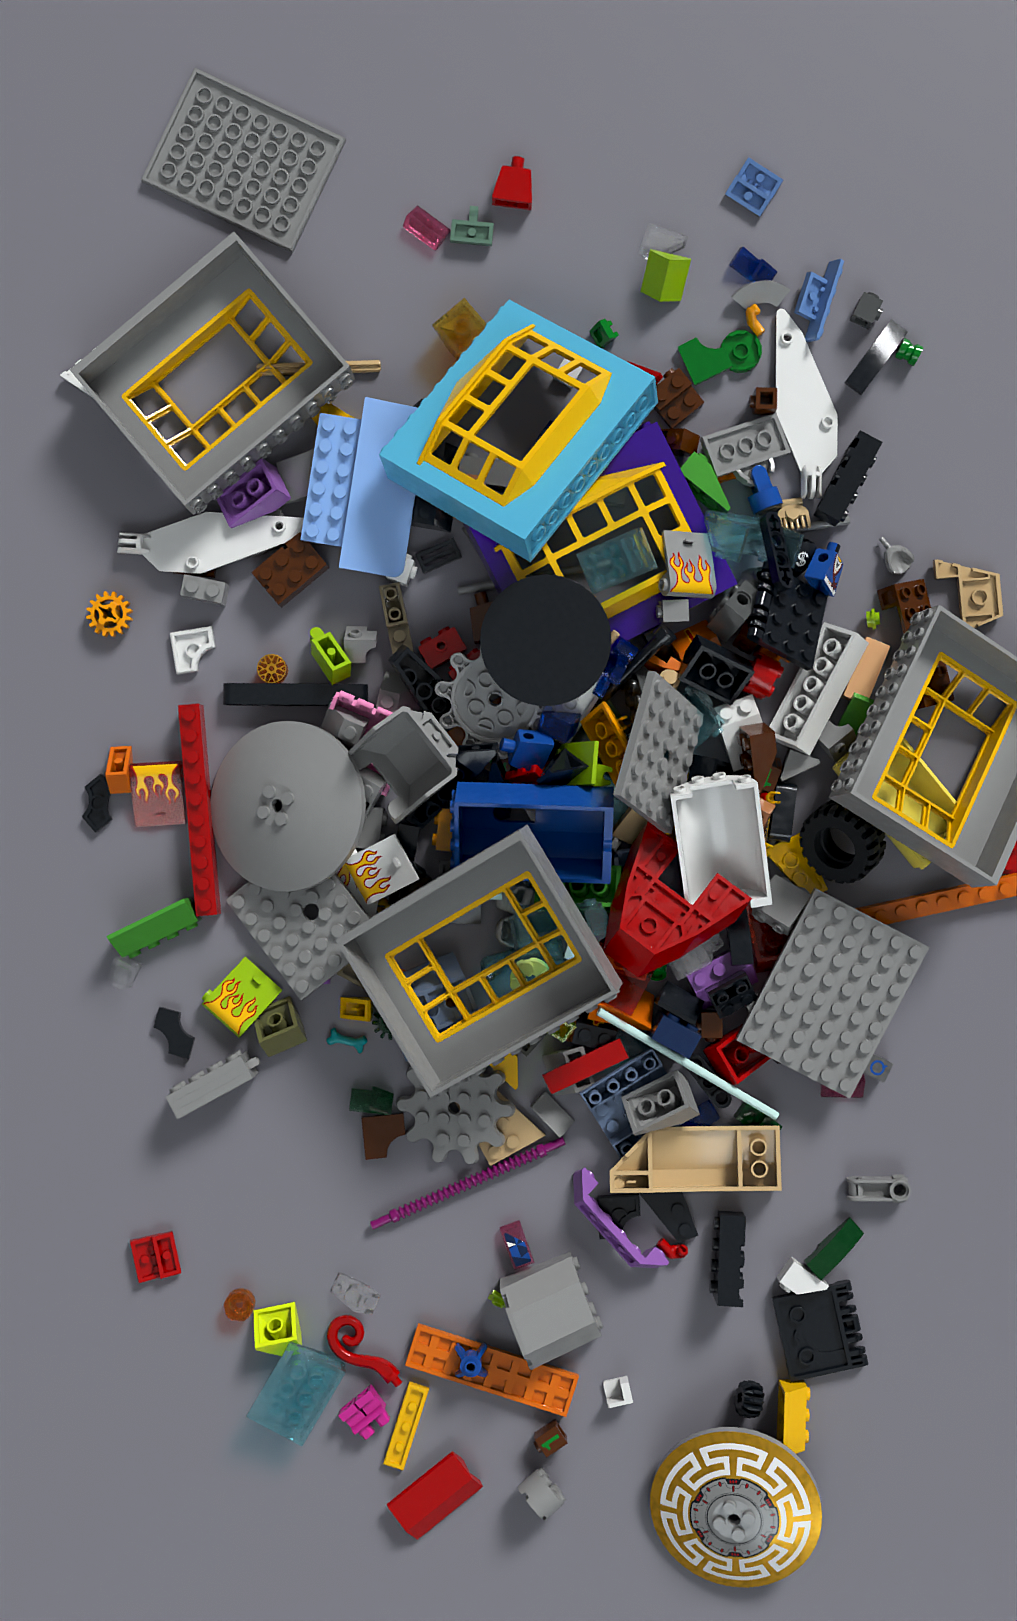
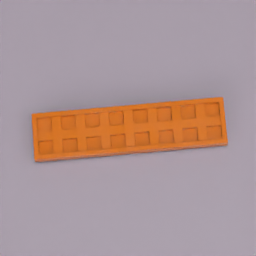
M418 1323L405 1366L557 1415L567 1416L579 1374L548 1364H543L530 1370L523 1356L487 1345V1349L482 1355V1366L488 1371V1375L486 1377L477 1375L475 1377L463 1376L457 1378L455 1372L460 1368L461 1359L454 1348L455 1345L459 1343L465 1351H477L483 1343Z

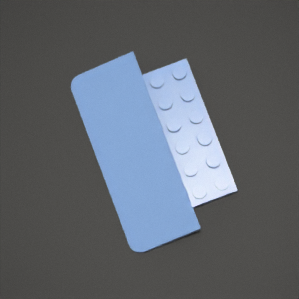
M365 397L362 419L320 413L300 540L342 547L339 568L388 577H398L404 571L416 495L388 479L379 454L381 449L394 437L395 432L401 429L407 422L408 417L417 410V407Z

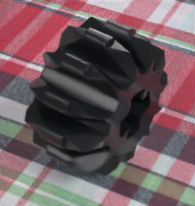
M744 1380L739 1383L736 1395L734 1396L735 1410L739 1416L749 1419L760 1416L765 1396L763 1386L760 1383L751 1380Z

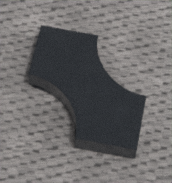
M99 774L85 786L89 796V805L82 818L95 833L113 820L108 810L111 794L103 774Z
M159 1007L154 1028L160 1030L166 1036L169 1044L168 1054L189 1059L195 1037L189 1035L183 1029L180 1021L181 1012Z

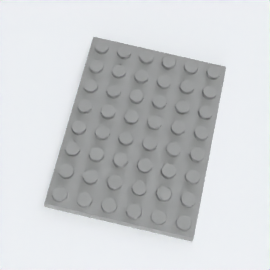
M814 888L735 1039L850 1099L930 947Z

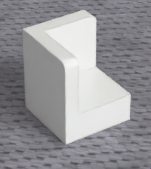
M627 1376L603 1381L608 1408L633 1403Z

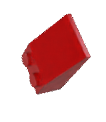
M743 1024L723 1035V1038H718L717 1042H713L703 1050L719 1078L731 1085L739 1084L771 1059L735 1039Z

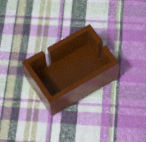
M301 532L286 543L288 548L284 550L281 547L251 572L281 608L329 569V566L311 544L300 540Z

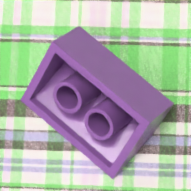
M730 949L684 972L695 996L704 1001L702 1010L712 1006L705 989L740 970L746 972L751 985L759 982L752 964L731 965Z

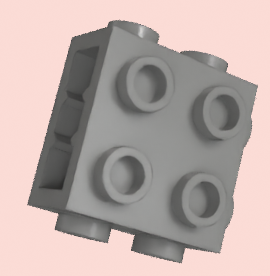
M775 874L770 880L772 905L752 908V915L757 921L765 922L772 926V929L777 933L789 936L811 894L805 888L792 884L786 877H780Z

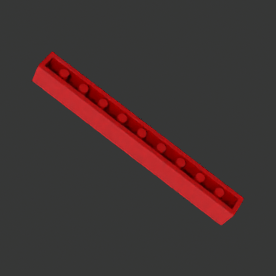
M178 705L196 916L221 914L215 836L211 817V788L204 705Z

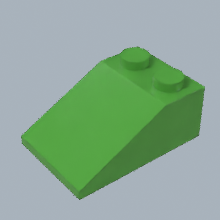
M694 451L680 469L694 497L719 518L723 519L731 507L711 464L708 463V458L702 453L697 454Z

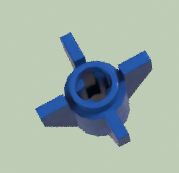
M485 1342L477 1351H465L459 1343L455 1345L454 1348L461 1359L460 1368L455 1372L457 1378L463 1376L475 1377L477 1375L486 1377L488 1375V1371L482 1366V1355L487 1349Z

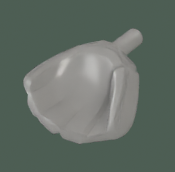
M884 537L880 538L879 541L887 549L884 552V559L888 571L894 575H901L907 572L914 562L913 554L904 546H890Z

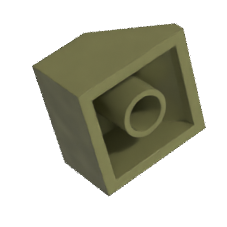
M291 996L270 1004L254 1021L259 1044L268 1057L307 1041L304 1026Z

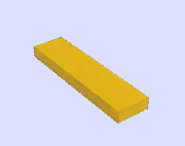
M409 1381L383 1462L384 1465L404 1470L429 1387Z

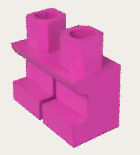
M372 1384L359 1393L356 1398L354 1397L344 1405L338 1414L339 1418L351 1427L354 1435L359 1433L365 1440L375 1432L374 1428L370 1425L374 1419L380 1427H383L390 1421V1416L385 1410L386 1403Z

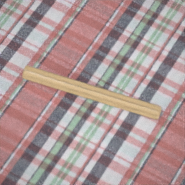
M380 360L346 361L352 373L381 371ZM305 362L276 363L271 365L274 369H278L282 375H294L305 365ZM257 364L256 371L263 367L265 364ZM270 370L261 372L263 373L262 376L273 375Z

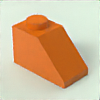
M132 746L110 747L105 774L110 794L131 793L134 779L133 769L131 768L133 766Z

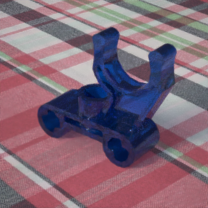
M621 636L614 642L603 674L598 679L592 694L602 699L610 683L615 686L619 684L626 666L634 659L638 652L637 647Z

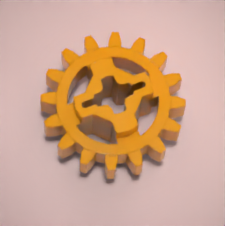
M106 591L103 593L104 597L96 594L97 601L90 600L89 602L93 606L92 608H86L87 611L91 612V615L86 616V619L92 620L89 626L91 628L96 627L94 632L97 634L102 631V636L107 637L109 633L112 637H116V632L124 634L122 628L129 629L130 627L126 623L127 621H133L129 617L133 610L127 608L130 602L124 601L125 597L122 595L117 598V593L114 591L111 593V596ZM106 601H111L110 604L102 605ZM121 609H122V611H123V617H122V618H121V615H120V610H121ZM103 610L110 611L116 619L108 617ZM110 624H117V626H115V627L106 628V627H109Z

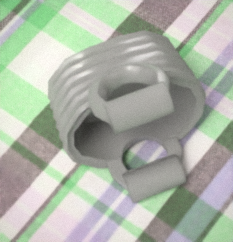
M521 881L510 887L522 908H527L534 904L535 891L529 887V881ZM502 892V900H496V908L516 916V911L505 893ZM524 892L523 899L521 901L520 896Z

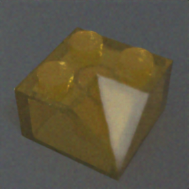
M465 298L432 324V327L446 348L457 361L460 355L472 344L473 339L479 336L486 326V322Z

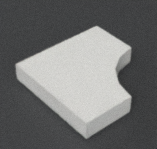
M212 626L170 633L177 675L198 672V665L202 655L208 650L216 648Z

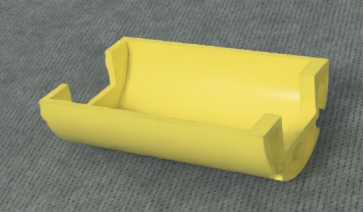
M903 738L900 745L904 746L905 748L914 753L915 750L908 743V741L905 738ZM849 752L832 767L838 776L841 772L840 767L847 760ZM897 752L887 774L901 782L910 760ZM920 757L908 783V788L951 814L956 800ZM883 781L877 797L895 808L897 790ZM905 795L902 813L920 824L922 805ZM930 811L928 829L944 839L946 837L947 821ZM886 834L913 868L919 867L922 870L931 863L928 859Z

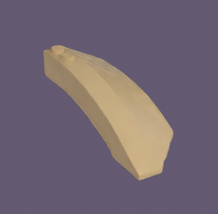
M679 1126L645 1133L610 1170V1193L782 1191L780 1126Z

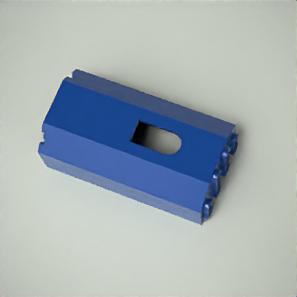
M457 782V788L452 790V800L450 801V813H452L450 832H452L450 869L455 868L508 835L528 825L562 882L610 884L614 787ZM495 807L535 809V821L500 820L495 817L493 810Z

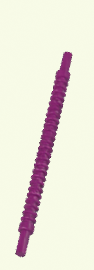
M561 1137L545 1145L541 1143L536 1146V1149L531 1148L529 1152L526 1150L525 1154L520 1153L518 1157L514 1155V1159L509 1157V1161L503 1160L502 1164L498 1162L497 1166L492 1165L491 1169L487 1167L486 1171L476 1172L475 1176L471 1174L470 1178L465 1177L464 1181L460 1179L459 1183L454 1182L453 1186L449 1184L448 1188L443 1187L441 1191L438 1189L437 1193L432 1192L430 1196L426 1194L425 1198L421 1196V1200L415 1199L414 1203L410 1201V1204H404L403 1208L399 1206L398 1210L394 1208L389 1211V1214L371 1221V1227L374 1230L392 1221L396 1223L400 1221L401 1217L404 1219L405 1215L411 1216L412 1212L416 1214V1210L422 1211L423 1207L427 1209L428 1205L433 1206L434 1202L438 1204L439 1200L443 1202L444 1198L449 1199L450 1195L454 1197L455 1193L460 1194L461 1190L465 1192L466 1188L471 1189L473 1185L476 1187L477 1183L482 1184L484 1180L488 1182V1178L493 1180V1176L499 1177L500 1173L504 1175V1171L510 1172L511 1168L515 1170V1167H521L522 1163L526 1165L527 1161L532 1162V1159L537 1160L539 1156L541 1158L547 1156L548 1152L566 1145L565 1140Z

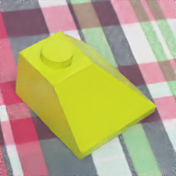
M295 1302L253 1310L254 1339L257 1351L278 1356L302 1353V1335Z

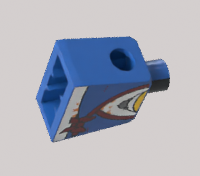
M829 542L826 549H816L804 575L810 586L832 597L835 595L843 568V562L838 555L841 546L835 542Z

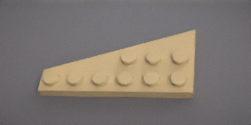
M497 1090V1096L500 1100L509 1101ZM515 1107L513 1116L501 1117L496 1123L497 1129L505 1136L504 1144L501 1147H494L488 1142H482L479 1146L491 1166L546 1136V1134Z

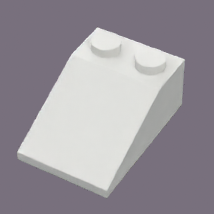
M752 694L735 700L732 705L726 703L712 708L711 716L733 772L744 769V766L740 764L739 755L742 754V747L739 746L737 734L740 733L739 727L763 723Z

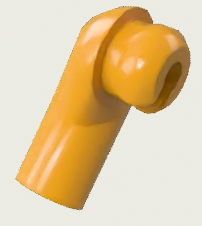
M753 304L745 311L746 320L750 329L759 337L765 332V329L756 318V315L760 314V309L756 304Z

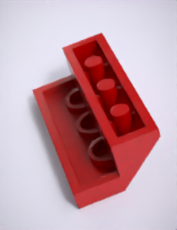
M452 1451L388 1502L387 1507L404 1530L418 1540L479 1491L483 1485L477 1477L469 1472L464 1460Z

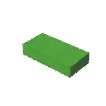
M854 692L837 726L849 724L857 736L858 729L864 723L867 717V710L874 703V700Z

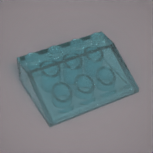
M290 1341L246 1417L303 1446L346 1373L345 1363L327 1353Z

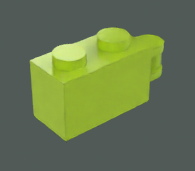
M318 627L312 628L310 630L311 655L331 684L334 685L351 677V661L331 632L324 634L322 629Z

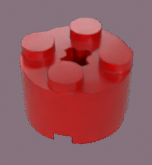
M756 651L753 654L756 657L754 661L749 660L755 673L742 691L762 700L772 695L775 689L773 684L776 678L779 679L781 677L784 667L781 666L779 661Z

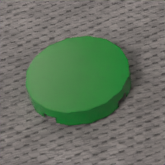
M736 330L729 333L721 347H725L733 365L729 370L736 373H746L752 370L759 363L762 355V345L759 339L746 330Z

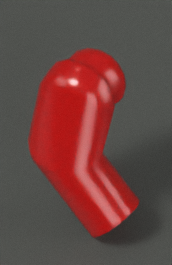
M661 1238L656 1244L669 1259L684 1258L688 1254V1247L684 1244L670 1245L664 1238Z

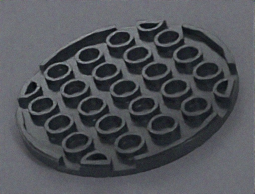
M535 575L511 584L494 599L482 623L480 636L481 653L490 676L504 692L527 704L555 706L580 697L598 681L609 659L611 630L603 607L596 597L581 584L557 575Z

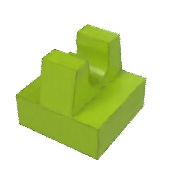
M597 763L596 784L593 786L611 785V781L605 780L603 775L605 772H612L613 768Z

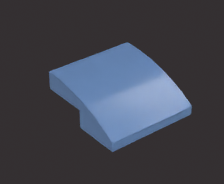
M748 157L725 195L760 217L784 180Z

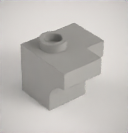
M346 626L344 653L351 663H366L367 652L372 648H376L377 631H368L367 626Z
M828 720L817 744L836 763L849 752V745L857 737L854 729L849 724L836 726Z

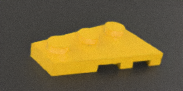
M800 833L791 836L789 843L779 842L773 845L774 848H766V853L771 855L769 858L795 886L805 888L810 894L814 888L822 892L828 890L822 875L819 876L815 872L816 870L808 865V859L804 858L802 854L803 847H800L799 839L802 838Z

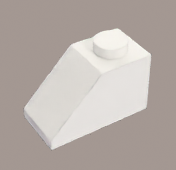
M790 1257L777 1275V1279L780 1282L779 1286L788 1293L793 1291L795 1294H804L827 1290L829 1287L825 1280H820L814 1272L793 1257Z

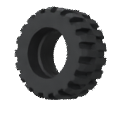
M834 800L827 801L809 815L800 830V837H802L799 839L800 847H803L802 854L804 858L808 859V865L813 867L819 876L823 875L829 881L835 880V883L843 884L846 882L850 884L863 879L879 864L886 849V841L883 840L886 837L885 832ZM830 828L838 829L850 838L854 845L855 854L844 852L835 844Z

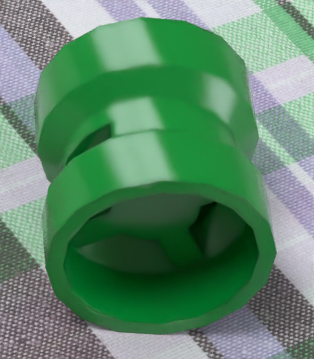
M904 338L895 354V358L907 360L908 364L914 366L923 350V346L919 344L913 346L910 340Z

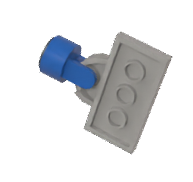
M777 413L700 438L704 453L709 460L708 463L711 464L717 478L733 473L739 482L752 488L753 495L747 499L753 515H756V517L762 516L782 507L783 501L777 486H772L770 477L775 470L773 459L788 455L791 451Z

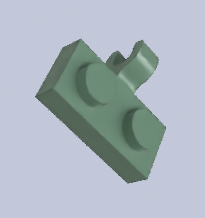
M470 206L469 221L452 219L450 243L492 246L494 223L478 222V206Z

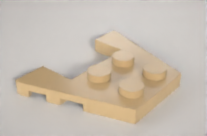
M938 559L933 561L935 580L957 579L961 620L973 628H977L1003 616L1000 574L964 567L960 564H951Z

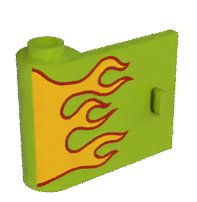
M244 957L213 991L209 989L201 999L204 1002L201 1005L240 1038L282 992V989L247 957Z

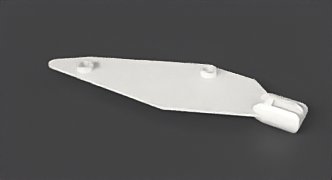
M779 309L776 312L777 410L775 413H777L784 435L801 473V498L805 499L807 495L808 499H813L814 496L816 499H822V473L837 457L838 415L802 331L786 310ZM784 337H788L789 341H785Z
M204 512L145 534L119 532V537L122 539H118V545L122 547L117 548V553L143 555L159 571L202 574L287 543L299 532L302 533L304 518L264 515L237 527L230 528L223 513ZM283 524V528L278 530L277 526Z

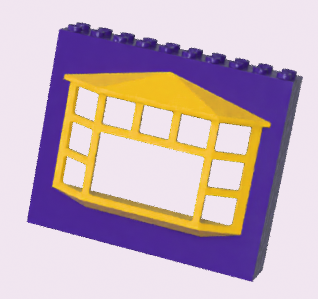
M648 421L638 427L566 517V521L576 538L575 543L552 553L546 542L542 547L545 558L522 569L512 551L463 523L498 594H500L511 584L526 578L528 574L547 564H550L555 575L564 577L556 562L557 559L639 517L643 518L665 562L662 535H659L649 512L668 504L678 524V527L671 531L708 533L710 535L716 578L715 595L738 584L657 421L653 424ZM653 475L664 498L645 506L634 483ZM623 488H628L638 511L614 522L603 499ZM596 503L607 526L587 537H583L572 515ZM666 569L600 603L607 615L611 632L616 630L620 634L611 645V649L661 624L660 618L656 617V605H659V601L688 599L690 609L707 599L663 596L658 588V583L662 576L667 573Z

